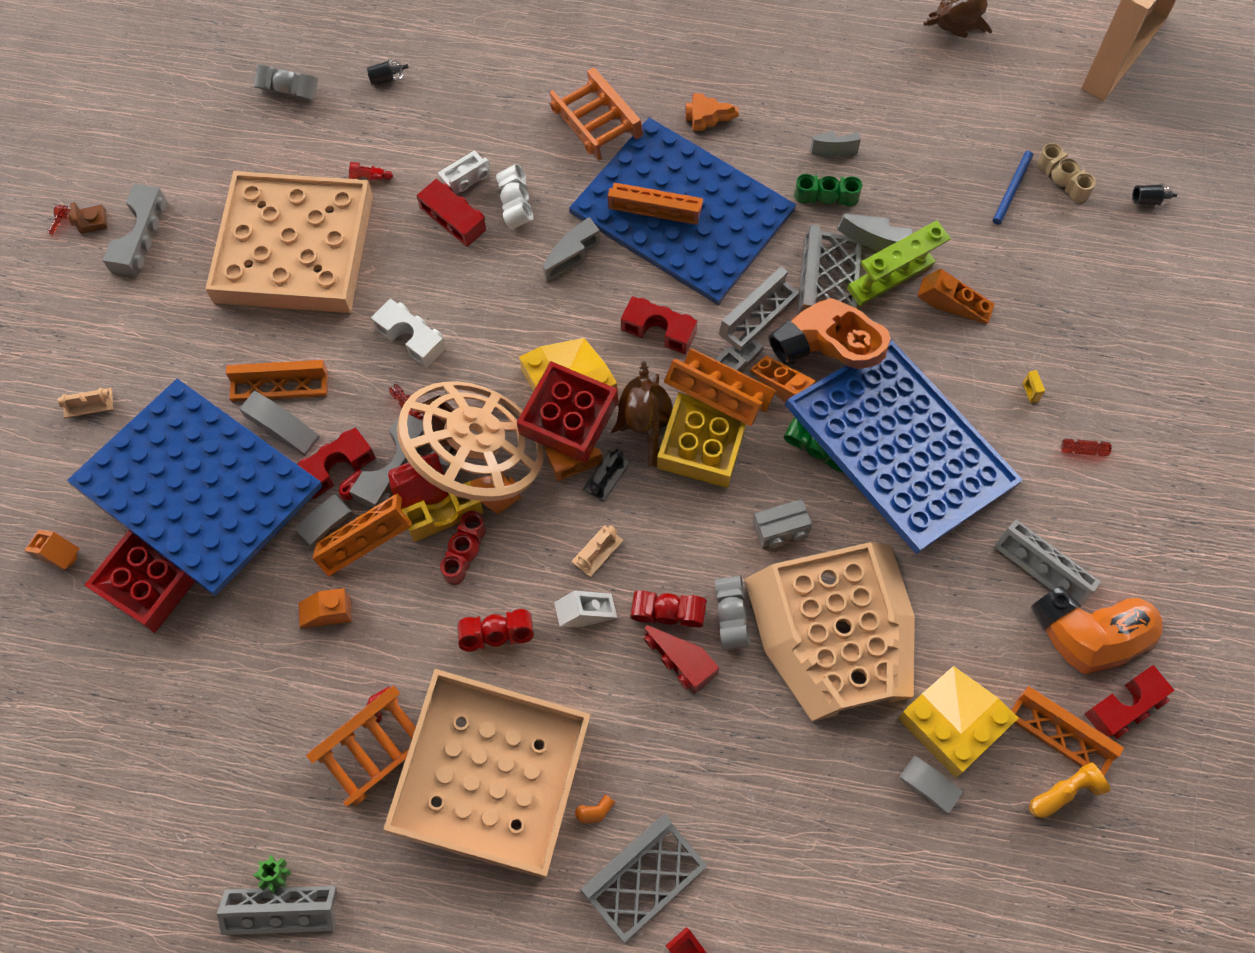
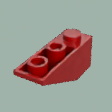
M647 625L644 627V635L646 636L644 641L651 650L657 649L662 655L660 659L668 670L673 668L679 676L677 677L678 682L685 690L690 689L695 694L718 675L719 667L702 647Z

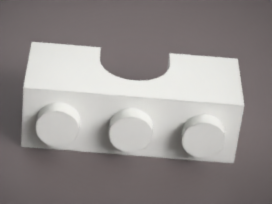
M390 298L371 317L374 328L391 342L402 334L413 335L406 343L408 354L426 369L446 350L443 335L436 329L431 330L421 317L417 315L414 317L410 314L408 308L401 302L397 304Z

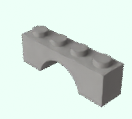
M133 184L126 204L132 214L137 217L136 225L125 237L110 241L103 262L111 273L137 277L139 270L144 266L146 252L152 245L153 234L159 227V219L162 211L166 209L167 201L160 188Z
M408 414L407 427L410 439L425 435L423 421ZM398 418L389 430L392 440L397 446L393 460L380 470L363 471L350 490L354 501L369 509L392 497L388 478L389 470L408 463L398 441ZM426 445L421 446V447H418V448H415V449H416V451L419 453L420 449H421L422 447H425Z

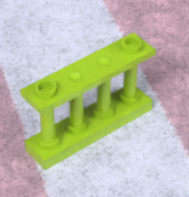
M938 220L861 261L860 264L868 274L851 282L847 286V290L859 306L864 305L932 267L936 261L929 252L950 241L951 237Z

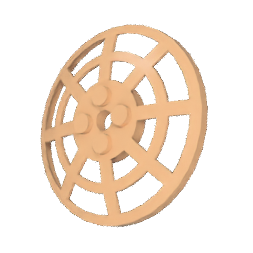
M441 382L421 388L405 402L398 417V441L403 454L411 466L428 482L441 490L470 500L497 501L514 497L525 491L532 485L540 472L544 449L542 444L535 442L537 447L536 462L524 453L525 437L521 436L518 432L516 418L498 402L509 408L518 417H520L523 410L498 392L472 383ZM456 389L472 391L475 393L485 395L489 398L471 393H459ZM445 390L448 393L437 398L430 405L415 402L419 397L433 391ZM464 399L481 401L485 405L482 409L468 406ZM449 400H454L458 406L452 412L438 408ZM493 409L499 410L510 422H500L491 414ZM410 410L425 413L423 417V431L425 435L410 439L407 427ZM432 415L447 420L444 430L433 432L431 424ZM470 430L477 431L479 435L473 434ZM505 431H516L518 447L505 440ZM447 439L448 443L458 451L455 456L451 455L438 441ZM429 444L442 459L450 464L445 476L428 465L415 448ZM501 448L513 455L509 460L501 464H497L494 457ZM466 457L485 459L487 466L467 463L465 459ZM519 460L531 470L522 480L512 485L504 486L501 473L514 467ZM460 469L475 474H490L494 488L472 487L456 482L454 479Z

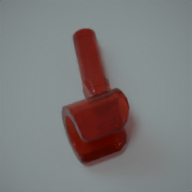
M57 205L54 207L55 218L47 232L48 234H54L62 219H69L68 212H71V209H68V206Z

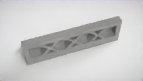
M783 267L778 268L722 320L718 335L740 351L799 296L800 292L785 282L788 271ZM782 289L790 296L788 298H777V292ZM764 304H774L775 310L763 311L762 306ZM760 318V324L748 325V319ZM735 331H745L746 337L740 341L732 334Z
M1017 519L1009 526L994 546L1052 591L1063 586L1081 607L1101 582Z
M336 886L276 888L275 893H272L269 888L265 890L260 888L225 890L217 911L221 935L334 931L336 922L333 907L337 894ZM328 896L327 902L313 901L317 897ZM294 897H298V898H299V900H297V901L294 902V903H286V902H285L286 900H288V899H290V898H294ZM267 898H270V899H271V901H269V902L266 903V904H258V903H257L258 901H260V900H262V899H267ZM230 900H244L238 905H229Z

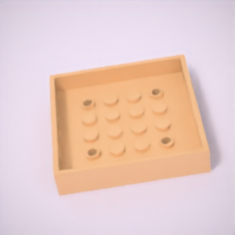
M1121 0L1081 89L1105 101L1167 20L1177 0Z
M233 171L205 288L213 304L351 313L373 200L369 181Z
M434 669L383 833L544 879L549 870L591 714ZM460 718L464 719L466 725L458 727L456 721ZM534 742H542L543 749H535ZM440 798L442 801L441 806H432V799ZM512 821H519L521 828L519 830L512 829Z

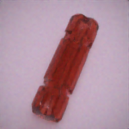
M1064 438L1061 443V451L1063 453L1075 451V454L1096 455L1098 453L1099 456H1109L1112 451V445L1110 442L1105 441L1098 443V441L1077 439V441H1074V439Z

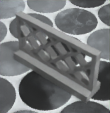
M810 225L804 239L797 315L816 304V300L820 297L824 300L829 299L830 297L827 293L833 289L841 297L838 301L857 308V302L850 293L846 295L839 285L845 281L849 285L851 282L859 279L861 244L844 235L820 231L819 225ZM821 240H829L834 247L827 250L821 244ZM845 244L855 246V252L849 255L842 246ZM835 250H838L844 257L838 263L831 255ZM824 257L832 265L827 270L819 263ZM846 262L853 268V272L849 275L841 267ZM836 269L842 279L835 282L828 273ZM822 277L831 285L825 290L818 284V280Z
M666 814L656 819L579 889L623 943L633 936L707 867L706 863L674 827L673 822ZM669 832L677 839V852L661 851L662 838ZM658 843L657 850H650ZM681 845L688 853L681 852ZM646 853L657 854L656 871L641 870V857ZM661 854L676 855L675 872L660 871ZM680 856H691L698 866L691 873H680ZM637 862V869H629ZM625 872H636L635 890L620 889V876ZM640 873L656 874L655 891L639 890ZM660 874L675 875V888L670 892H659ZM679 876H687L679 883ZM616 881V888H608ZM604 891L616 892L615 908H603L596 898ZM619 892L635 893L634 910L618 909ZM639 893L655 894L654 907L650 911H638ZM659 895H666L661 901L658 902ZM607 912H614V921ZM618 913L634 914L633 926L625 934L617 926ZM638 914H644V916L637 922Z

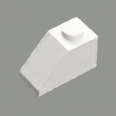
M573 591L554 602L560 627L579 628L617 618L612 594Z

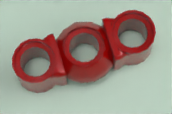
M472 510L463 514L461 524L457 527L458 533L454 534L448 541L445 558L440 563L441 573L448 584L457 585L463 582L466 570L470 567L469 562L473 561L478 555L481 538L485 535L486 527L482 515L477 511ZM473 522L479 523L475 529L467 528ZM462 544L469 545L465 551L457 550ZM450 567H459V570L456 573H447V570Z
M638 590L633 595L630 618L638 622L656 623L657 621L668 625L679 622L681 626L699 628L703 627L707 600L695 595H681L679 597L674 594L663 593L658 596L656 592Z
M525 609L506 612V617L500 614H491L482 621L480 616L476 618L465 617L457 624L458 646L466 652H473L479 648L485 649L484 643L489 646L499 647L509 639L510 644H524L531 641L534 637L532 615Z

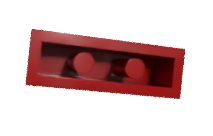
M435 179L416 195L420 209L466 247L486 231L483 213L469 206L464 197H458L453 193L448 184H442L439 180Z

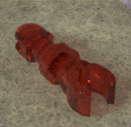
M394 384V388L392 386L389 387V393L394 399L399 401V406L403 408L410 395H406L398 384ZM410 410L408 413L419 420L423 419L421 415L423 412Z

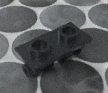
M609 450L583 490L605 501L629 466L630 461L623 458L624 453L621 450Z

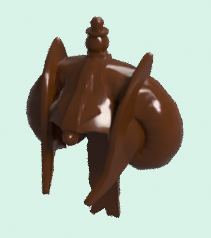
M942 0L937 11L928 14L930 18L923 22L924 26L928 25L929 27L938 24L943 30L950 31L953 35L963 38L968 36V33H965L968 30L980 29L983 32L992 33L988 23L981 17L986 12L987 0Z
M643 361L641 362V367H639L640 377L632 379L625 386L618 400L617 421L611 433L628 429L634 432L647 431L648 467H657V456L660 450L658 447L659 429L665 428L668 425L673 404L667 391L659 385V375L655 374L648 378L649 367H646L647 363Z

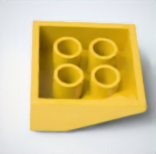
M585 338L540 346L519 356L521 371L533 391L550 361L617 388V382L606 363Z
M678 392L657 456V469L729 488L747 424L687 394Z
M953 666L911 703L898 719L957 778L1018 717L998 697Z

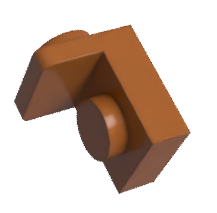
M75 202L70 203L71 212H68V218L71 225H75L80 234L108 228L106 209L103 205L79 209Z

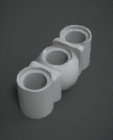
M258 64L253 87L314 101L318 78Z
M741 575L715 579L723 650L750 647Z

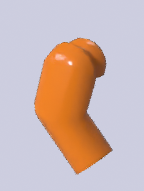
M605 794L597 806L579 805L575 810V817L584 824L600 823L616 802Z

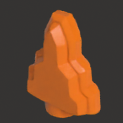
M693 93L692 103H686L685 118L686 121L692 122L693 132L704 131L706 127L715 126L719 121H730L739 117V107L729 103H719L715 98L706 97L701 93Z

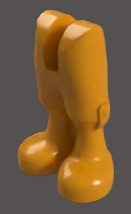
M1088 763L1069 779L1058 781L1048 791L1031 799L1029 812L1034 817L1046 818L1057 812L1065 804L1074 800L1077 791L1082 788H1088L1097 796L1105 795L1111 789L1098 767L1094 763Z

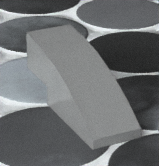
M843 214L837 226V230L848 238L876 251H881L912 234V229L889 226V218Z
M590 217L575 226L554 247L543 266L546 282L586 260L585 251L600 243V230Z
M255 390L240 408L246 419L262 427L267 434L305 456L320 437L295 416Z

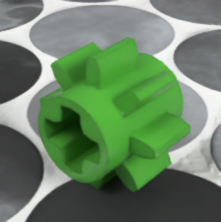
M270 855L269 860L258 862L259 870L253 876L257 880H261L258 884L261 890L269 887V890L275 893L276 888L287 886L285 883L286 877L290 876L291 872L284 868L287 862L283 858L276 862V859ZM271 872L276 873L273 877L269 876Z

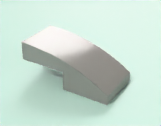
M834 131L812 136L810 151L812 154L823 156H843L858 153L861 138L858 132L836 137Z
M745 333L738 340L742 341L746 337ZM753 339L741 351L734 346H728L716 360L741 372L764 348Z
M335 494L307 515L295 529L310 546H315L331 529H337L353 511L338 494Z
M917 756L912 758L899 777L918 795L925 796L942 813L949 814L963 793L949 779Z

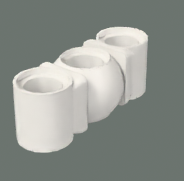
M515 164L496 175L499 189L502 190L500 198L503 204L502 209L504 210L503 218L507 226L512 230L533 220L531 205L528 203L529 194L526 189L527 184L525 183L526 175L522 167Z

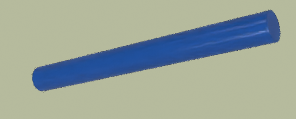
M1025 151L993 218V222L997 225L1002 223L1034 155L1031 151Z

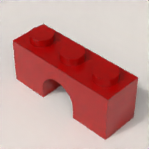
M632 296L621 317V330L643 338L649 328L661 327L666 331L664 347L686 355L696 335L698 320L688 314L674 312L669 307L650 303L645 298Z
M354 427L343 432L332 443L320 447L318 452L309 458L300 460L297 465L321 481L323 487L312 497L316 499L335 486L329 476V471L333 465L345 462L351 465L354 471H357L376 459L370 445L357 428Z
M1154 665L1125 685L1133 697L1132 706L1122 704L1112 693L1085 713V716L1099 732L1108 738L1113 735L1118 739L1130 730L1126 726L1134 720L1136 724H1139L1149 717L1150 714L1147 710L1154 706L1158 710L1170 702L1167 696L1175 690Z

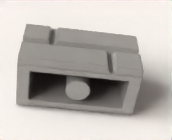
M802 499L754 513L752 520L762 548L767 546L771 549L782 546L784 541L790 539L794 541L803 540L808 537L812 528L811 520Z

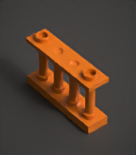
M593 67L587 71L589 80L587 85L562 99L559 98L554 90L549 93L552 101L550 102L552 111L555 114H559L583 142L589 155L593 154L599 161L602 159L600 151L602 145L625 132L631 133L635 139L643 136L641 119ZM589 93H596L598 95V98L573 112L567 107ZM602 105L610 109V111L585 125H582L578 120ZM613 119H618L621 122V125L596 139L590 134L591 131Z
M693 348L689 349L684 363L677 359L672 360L664 379V383L749 426L754 424L760 410L767 412L776 392L775 389Z
M394 685L306 754V757L312 764L317 760L320 764L324 763L349 796L343 800L346 807L351 803L355 807L367 797L365 792L407 757L409 747L401 753L377 723V717L375 716L382 708L386 711L389 710L410 738H413L416 726L398 705L399 700L396 697L401 693ZM361 725L364 729L366 727L392 758V761L381 770L377 768L354 739L356 735L353 731ZM339 742L342 746L346 745L371 777L359 788L356 787L332 756L334 753L331 749Z

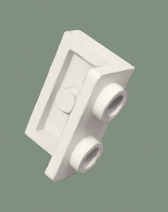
M475 150L438 172L439 179L443 184H448L455 194L464 192L469 186L485 179L491 174L489 160L487 158L482 159Z

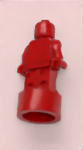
M350 162L349 179L359 180L361 177H366L369 180H383V178L391 180L393 178L391 171L384 172V169L379 167H363L358 162Z

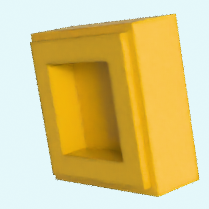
M1034 370L1028 372L1022 383L1031 404L1039 402L1045 393V388L1038 371Z

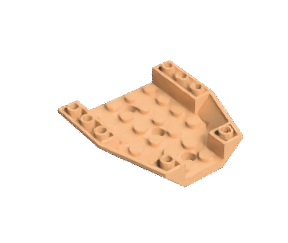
M869 542L772 564L744 579L764 652L811 722L837 716L839 711L883 700H887L889 704L914 697L915 616L891 545ZM825 573H830L834 576L835 583L825 584L821 576ZM838 622H846L850 626V632L846 634L840 633L836 629V624ZM856 671L863 673L866 678L865 683H854L851 674Z

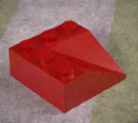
M550 361L516 422L518 432L523 437L583 463H587L618 404V389Z
M128 530L84 586L155 634L195 581Z

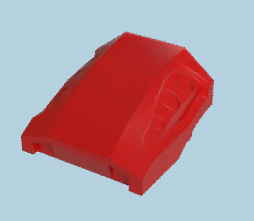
M437 453L422 457L428 465L445 476L439 460L440 456ZM409 462L388 472L393 495L398 493L402 498L401 510L423 500L426 505L438 504L448 496V492L428 482Z

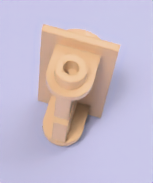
M99 388V390L72 395L63 394L62 397L58 398V404L60 407H63L64 418L113 410L112 388Z
M604 525L571 562L589 577H592L624 540L616 535L617 530L613 526L606 527Z

